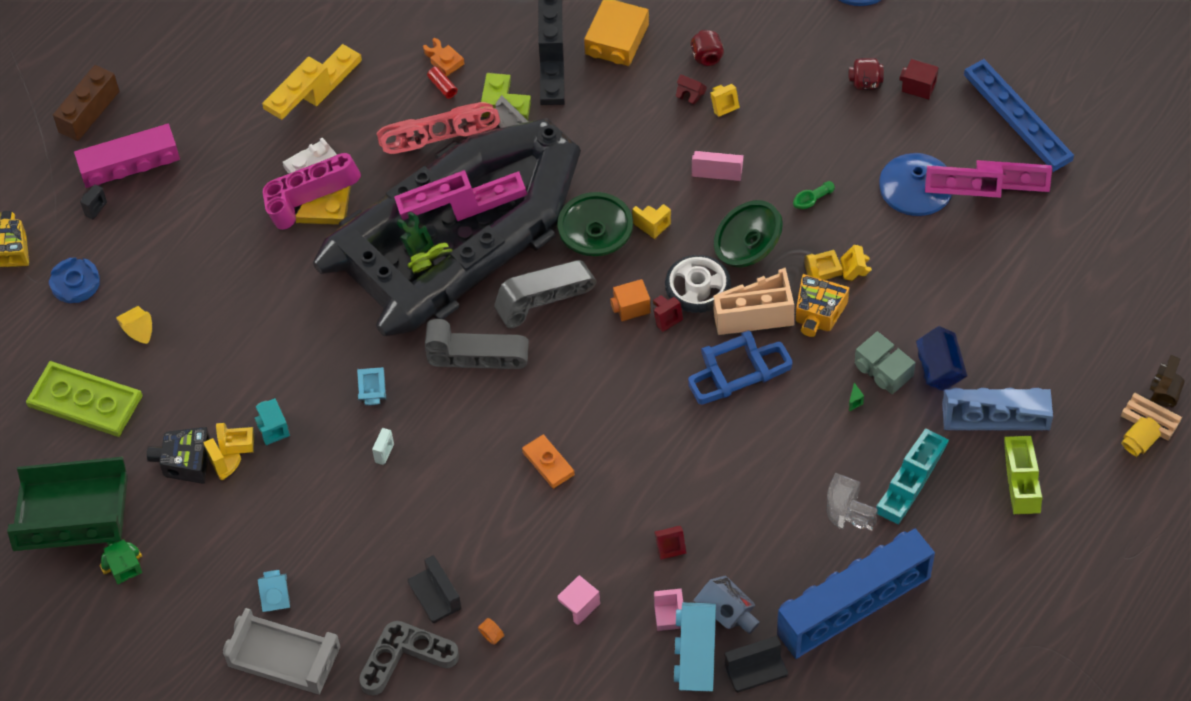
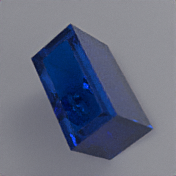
M938 326L916 340L918 357L922 363L924 379L928 385L944 391L967 377L956 333Z

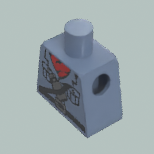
M727 576L710 579L693 600L696 603L716 604L715 619L728 629L740 626L748 634H751L760 624L750 613L755 604Z

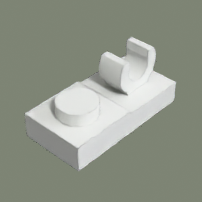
M321 138L318 143L310 144L306 150H302L283 161V166L290 174L337 154L324 138Z

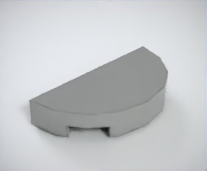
M502 95L496 102V109L500 117V123L498 124L500 128L528 122Z

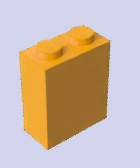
M603 0L584 38L585 54L593 58H601L616 64L630 66L648 28L649 9L616 0Z

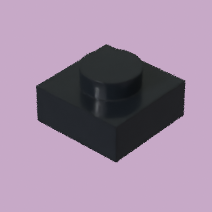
M95 184L83 195L80 201L85 216L92 220L107 203L103 188Z

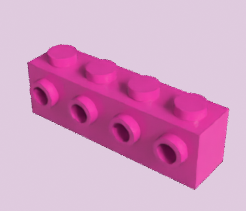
M169 123L74 151L86 188L92 187L94 184L100 185L180 160Z

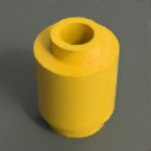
M1140 417L1124 435V440L1121 442L1122 446L1136 457L1140 453L1144 454L1161 436L1159 431L1160 425L1150 417L1147 419Z

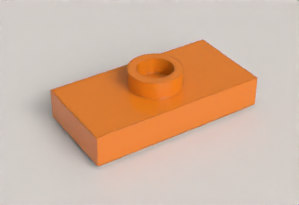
M544 434L522 448L523 454L553 489L575 475L573 468Z

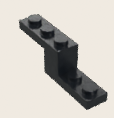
M538 0L540 104L565 105L563 1Z

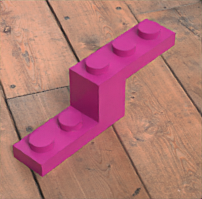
M976 160V169L927 166L925 192L1000 198L1002 189L1050 192L1052 165Z
M463 170L394 196L402 220L409 218L408 212L419 215L450 203L457 221H460L528 194L519 171L472 189L467 174Z

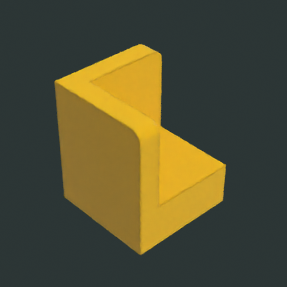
M664 204L657 210L647 206L643 211L635 206L632 209L633 224L655 239L671 224V209Z

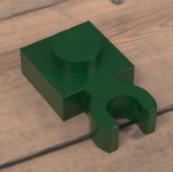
M408 212L409 223L406 224L405 221L399 219L397 224L399 228L406 232L401 236V239L409 256L412 257L422 252L425 253L434 246V243L426 226L419 223L418 216Z

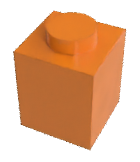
M642 279L613 287L614 298H610L613 312L619 313L621 321L651 313L650 297Z

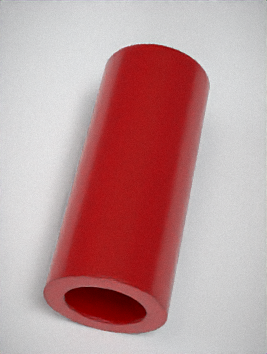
M433 67L428 71L427 77L447 99L457 94L458 89L438 67Z

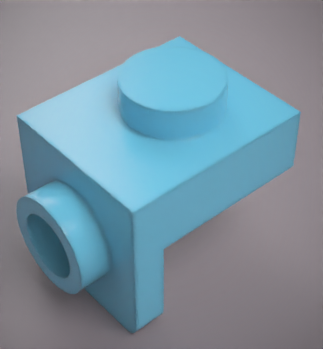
M384 368L357 369L358 400L364 401L365 405L380 404V400L386 399Z
M279 570L263 572L264 577L258 579L262 611L290 608L286 581L287 575H280Z

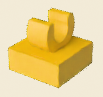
M733 84L725 87L719 85L712 88L713 92L710 94L713 109L718 117L740 108L737 90Z
M853 245L840 258L844 279L853 281L858 275L866 276L872 270L871 267H866V262L870 259L867 255H864L862 246Z

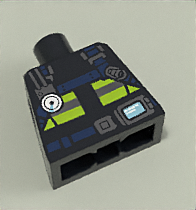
M207 427L166 432L163 437L162 447L148 446L147 461L160 462L163 476L167 478L205 484L209 458L203 442L211 439Z

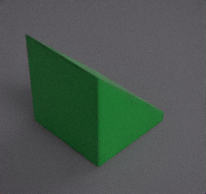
M855 383L849 401V411L864 403V395Z

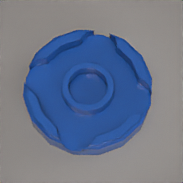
M76 257L68 258L58 263L52 269L49 279V286L53 295L66 303H79L89 299L96 293L100 285V275L95 264L82 258L83 260H77Z

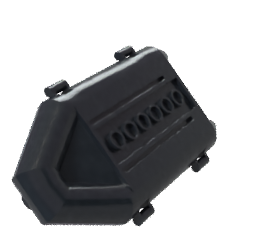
M547 118L473 134L460 143L453 141L435 154L436 160L427 166H423L393 187L377 202L364 211L358 208L339 222L340 228L324 239L313 261V265L320 274L346 271L384 308L376 323L378 331L383 336L413 332L432 317L444 320L460 308L456 300L527 247L530 246L537 251L556 237L552 229L558 225V217L564 207L581 149ZM463 170L467 174L472 189L519 171L528 194L524 197L457 221L450 203L417 215L419 223L426 226L434 246L440 243H447L449 247H445L443 250L452 249V252L431 261L432 267L418 273H413L412 268H409L407 265L411 262V257L401 239V236L406 232L399 228L397 220H402L394 196ZM408 218V219H406V220H403V221H405L406 224H408L409 221H410V218Z

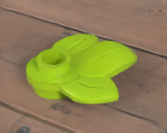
M440 243L432 247L427 253L422 252L410 258L411 262L407 265L409 268H412L413 273L424 271L432 267L431 261L451 253L452 249L443 250L449 246L447 243Z

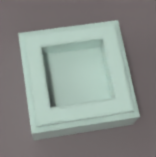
M382 428L372 451L375 463L384 465L394 446L391 430Z

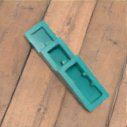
M925 428L904 458L902 466L891 480L887 492L877 504L876 514L899 525L948 445L949 439Z

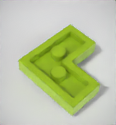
M487 73L481 102L492 104L493 108L496 109V102L502 95L528 120L531 96L509 94L510 75ZM489 112L483 113L481 117H489Z

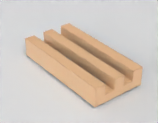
M1136 393L1133 394L1121 414V417L1133 423H1136L1142 416L1131 410L1144 415L1146 419L1148 417L1154 419L1157 423L1169 428L1167 430L1160 426L1159 429L1160 437L1168 441L1182 419L1181 416Z

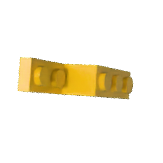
M342 44L323 64L308 56L262 103L263 109L283 120L302 99L318 106L362 61L361 54Z

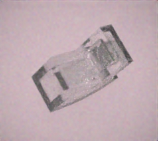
M835 473L827 493L826 511L829 519L840 529H844L848 521L858 528L873 530L878 509L857 501L860 491L859 481Z

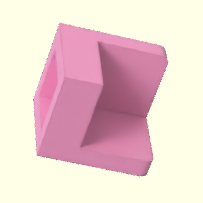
M579 575L558 595V601L573 612V621L579 625L600 604L599 591Z
M681 589L654 592L657 631L681 629V626H676V609L682 610L683 597Z

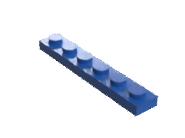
M985 59L965 69L964 76L1045 164L1052 165L1053 172L1073 161L1074 154Z

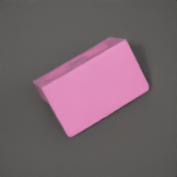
M695 151L692 156V177L741 181L744 155Z

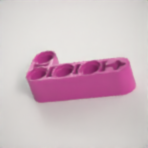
M348 153L338 154L268 182L263 188L265 210L278 229H287L296 221L294 207L355 184L360 179L361 173Z

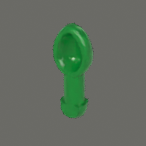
M827 181L813 191L803 190L799 192L793 200V206L797 209H809L815 204L817 199L826 194H831L835 190L834 183Z

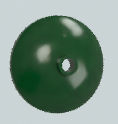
M590 192L576 196L562 208L558 217V232L564 244L574 252L586 256H603L617 251L629 240L633 230V218L628 206L619 198L602 192Z
M762 200L749 201L731 210L716 230L714 237L716 255L726 265L739 268L753 265L764 259L775 248L780 239L783 228L780 212L774 205Z

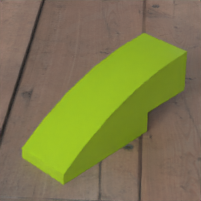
M1031 436L1004 437L1013 514L1041 513L1042 494L1038 481L1039 469Z

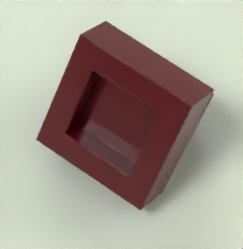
M680 74L677 80L676 97L683 99L684 94L690 92L691 96L688 102L695 105L701 95L704 96L707 86Z
M660 295L653 300V304L657 306L654 309L656 325L662 332L683 320L681 304L675 297L667 300Z
M681 525L655 531L658 555L661 560L687 554Z

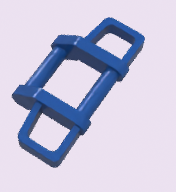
M750 330L742 332L741 336L713 347L706 346L701 348L707 369L688 378V385L698 404L703 405L731 396V392L756 382L769 381L791 370L792 359L781 342L757 348ZM745 346L748 358L756 372L727 383L717 365L715 357ZM774 352L780 353L785 363L769 370L762 356ZM711 376L718 390L701 394L696 383Z

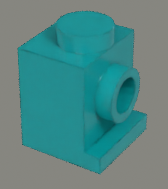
M276 399L260 402L256 406L258 416L254 418L259 431L262 433L265 445L290 436L286 420Z

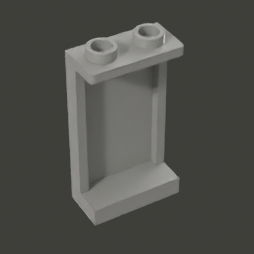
M245 608L242 616L239 615L235 621L234 634L231 640L228 639L226 641L223 655L228 667L320 695L339 652L340 643L336 634L327 632L325 637L317 636L255 617L251 609Z

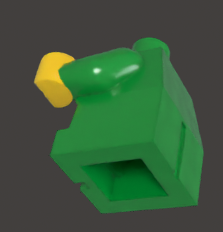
M124 539L119 542H106L108 547L104 548L105 552L101 556L100 564L104 575L112 572L118 585L129 580L128 578H133L142 573L137 560L142 557L138 547L131 542H126Z

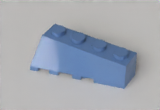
M961 388L944 390L942 402L944 430H1050L1053 419L1051 389L1005 388L989 390L988 388H979L977 390H963Z

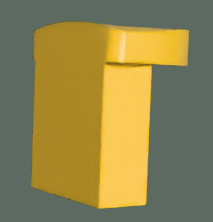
M835 250L816 255L809 254L804 257V265L808 276L826 280L842 275L843 269Z
M137 306L116 317L120 327L131 338L141 343H149L152 333V320L149 312H145Z
M216 423L218 444L222 455L253 452V427L227 429L225 423Z
M213 438L203 442L216 474L220 480H224L238 467L241 461L240 454L222 455Z

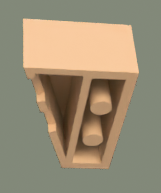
M786 268L778 270V274L769 278L764 276L757 278L756 283L746 287L742 284L713 296L714 318L718 335L794 325V301Z

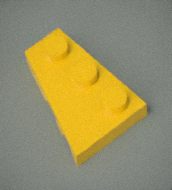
M351 186L302 204L296 214V223L339 224L347 215Z

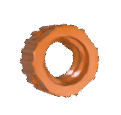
M487 618L478 626L479 632L493 645L504 637L503 631L490 618Z

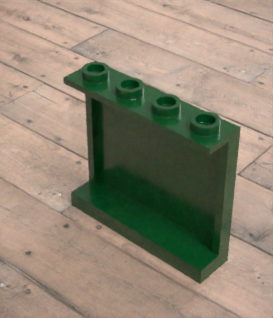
M123 457L17 467L20 487L14 524H8L7 529L13 551L121 541L128 480Z

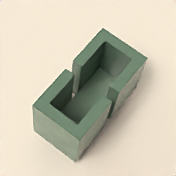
M877 331L856 349L854 363L862 373H867L870 377L874 376V380L880 388L894 394L914 376L916 362L899 348L890 354L889 352L894 348V344Z

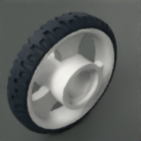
M690 255V257L686 256L679 259L670 267L665 278V290L668 298L675 297L680 302L681 309L687 312L691 311V313H705L706 311L714 310V297L703 301L710 295L711 288L720 289L719 293L731 288L730 275L725 266L715 258L713 259V257L705 255ZM704 267L714 270L717 274L711 276L710 272ZM676 276L685 278L686 294L680 296L674 288Z

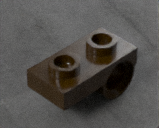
M1170 355L1166 364L1161 362L1149 388L1150 391H1153L1150 401L1165 407L1177 405L1185 384L1184 379L1176 374L1180 358Z

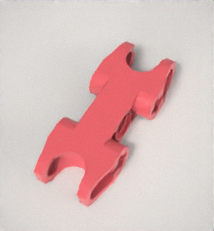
M479 102L456 107L449 112L417 120L409 119L382 127L376 134L383 152L396 154L419 149L429 143L457 136H470L494 129L500 123L498 110L493 108L492 104ZM489 112V117L481 120V115ZM435 123H444L442 132L433 133L432 127ZM396 136L395 142L386 143L388 137Z

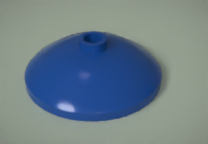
M909 153L898 156L891 160L881 172L879 181L881 195L889 206L901 213L912 216L933 214L945 207L953 194L925 192L927 166H947L937 158L926 154Z

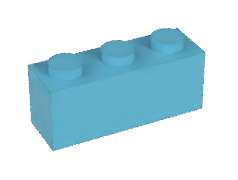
M682 602V610L676 609V626H681V637H675V654H680V665L674 666V682H679V690L713 691L716 604Z

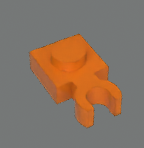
M437 38L432 39L434 48L423 45L424 54L430 57L431 64L434 67H438L446 77L464 65V58L449 45L442 48L441 42Z

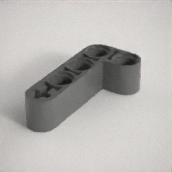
M582 260L558 265L506 280L499 289L494 308L507 328H515L525 321L530 308L585 294L595 287L597 281Z
M433 319L427 323L425 351L427 361L432 366L521 369L527 366L529 340L524 336L451 333L450 324L445 320Z

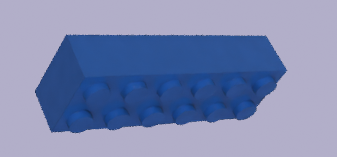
M916 528L908 533L902 532L898 534L893 542L886 546L880 545L871 552V555L866 558L854 560L844 571L831 574L819 586H811L797 599H789L784 602L778 609L777 635L795 659L799 658L930 579L935 552Z

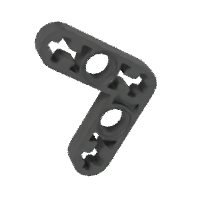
M392 621L384 628L360 674L361 689L367 695L374 696L380 694L385 689L403 653L442 668H451L459 660L458 647L453 641L401 621ZM398 631H401L402 637L397 636L393 642L391 633L396 634ZM419 639H426L429 642V646L424 650H417L414 647V643ZM447 650H451L452 656L447 655L446 658H442L441 652L446 653ZM381 653H390L392 655L390 662L382 664L377 661ZM376 668L378 670L376 676L378 683H372L371 686H368L367 679L372 680L374 678Z

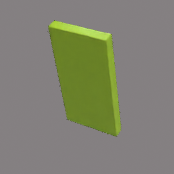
M49 361L26 400V404L30 408L120 437L143 395L140 390Z

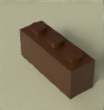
M97 65L91 68L53 113L59 133L76 141L81 139L120 92L114 73Z

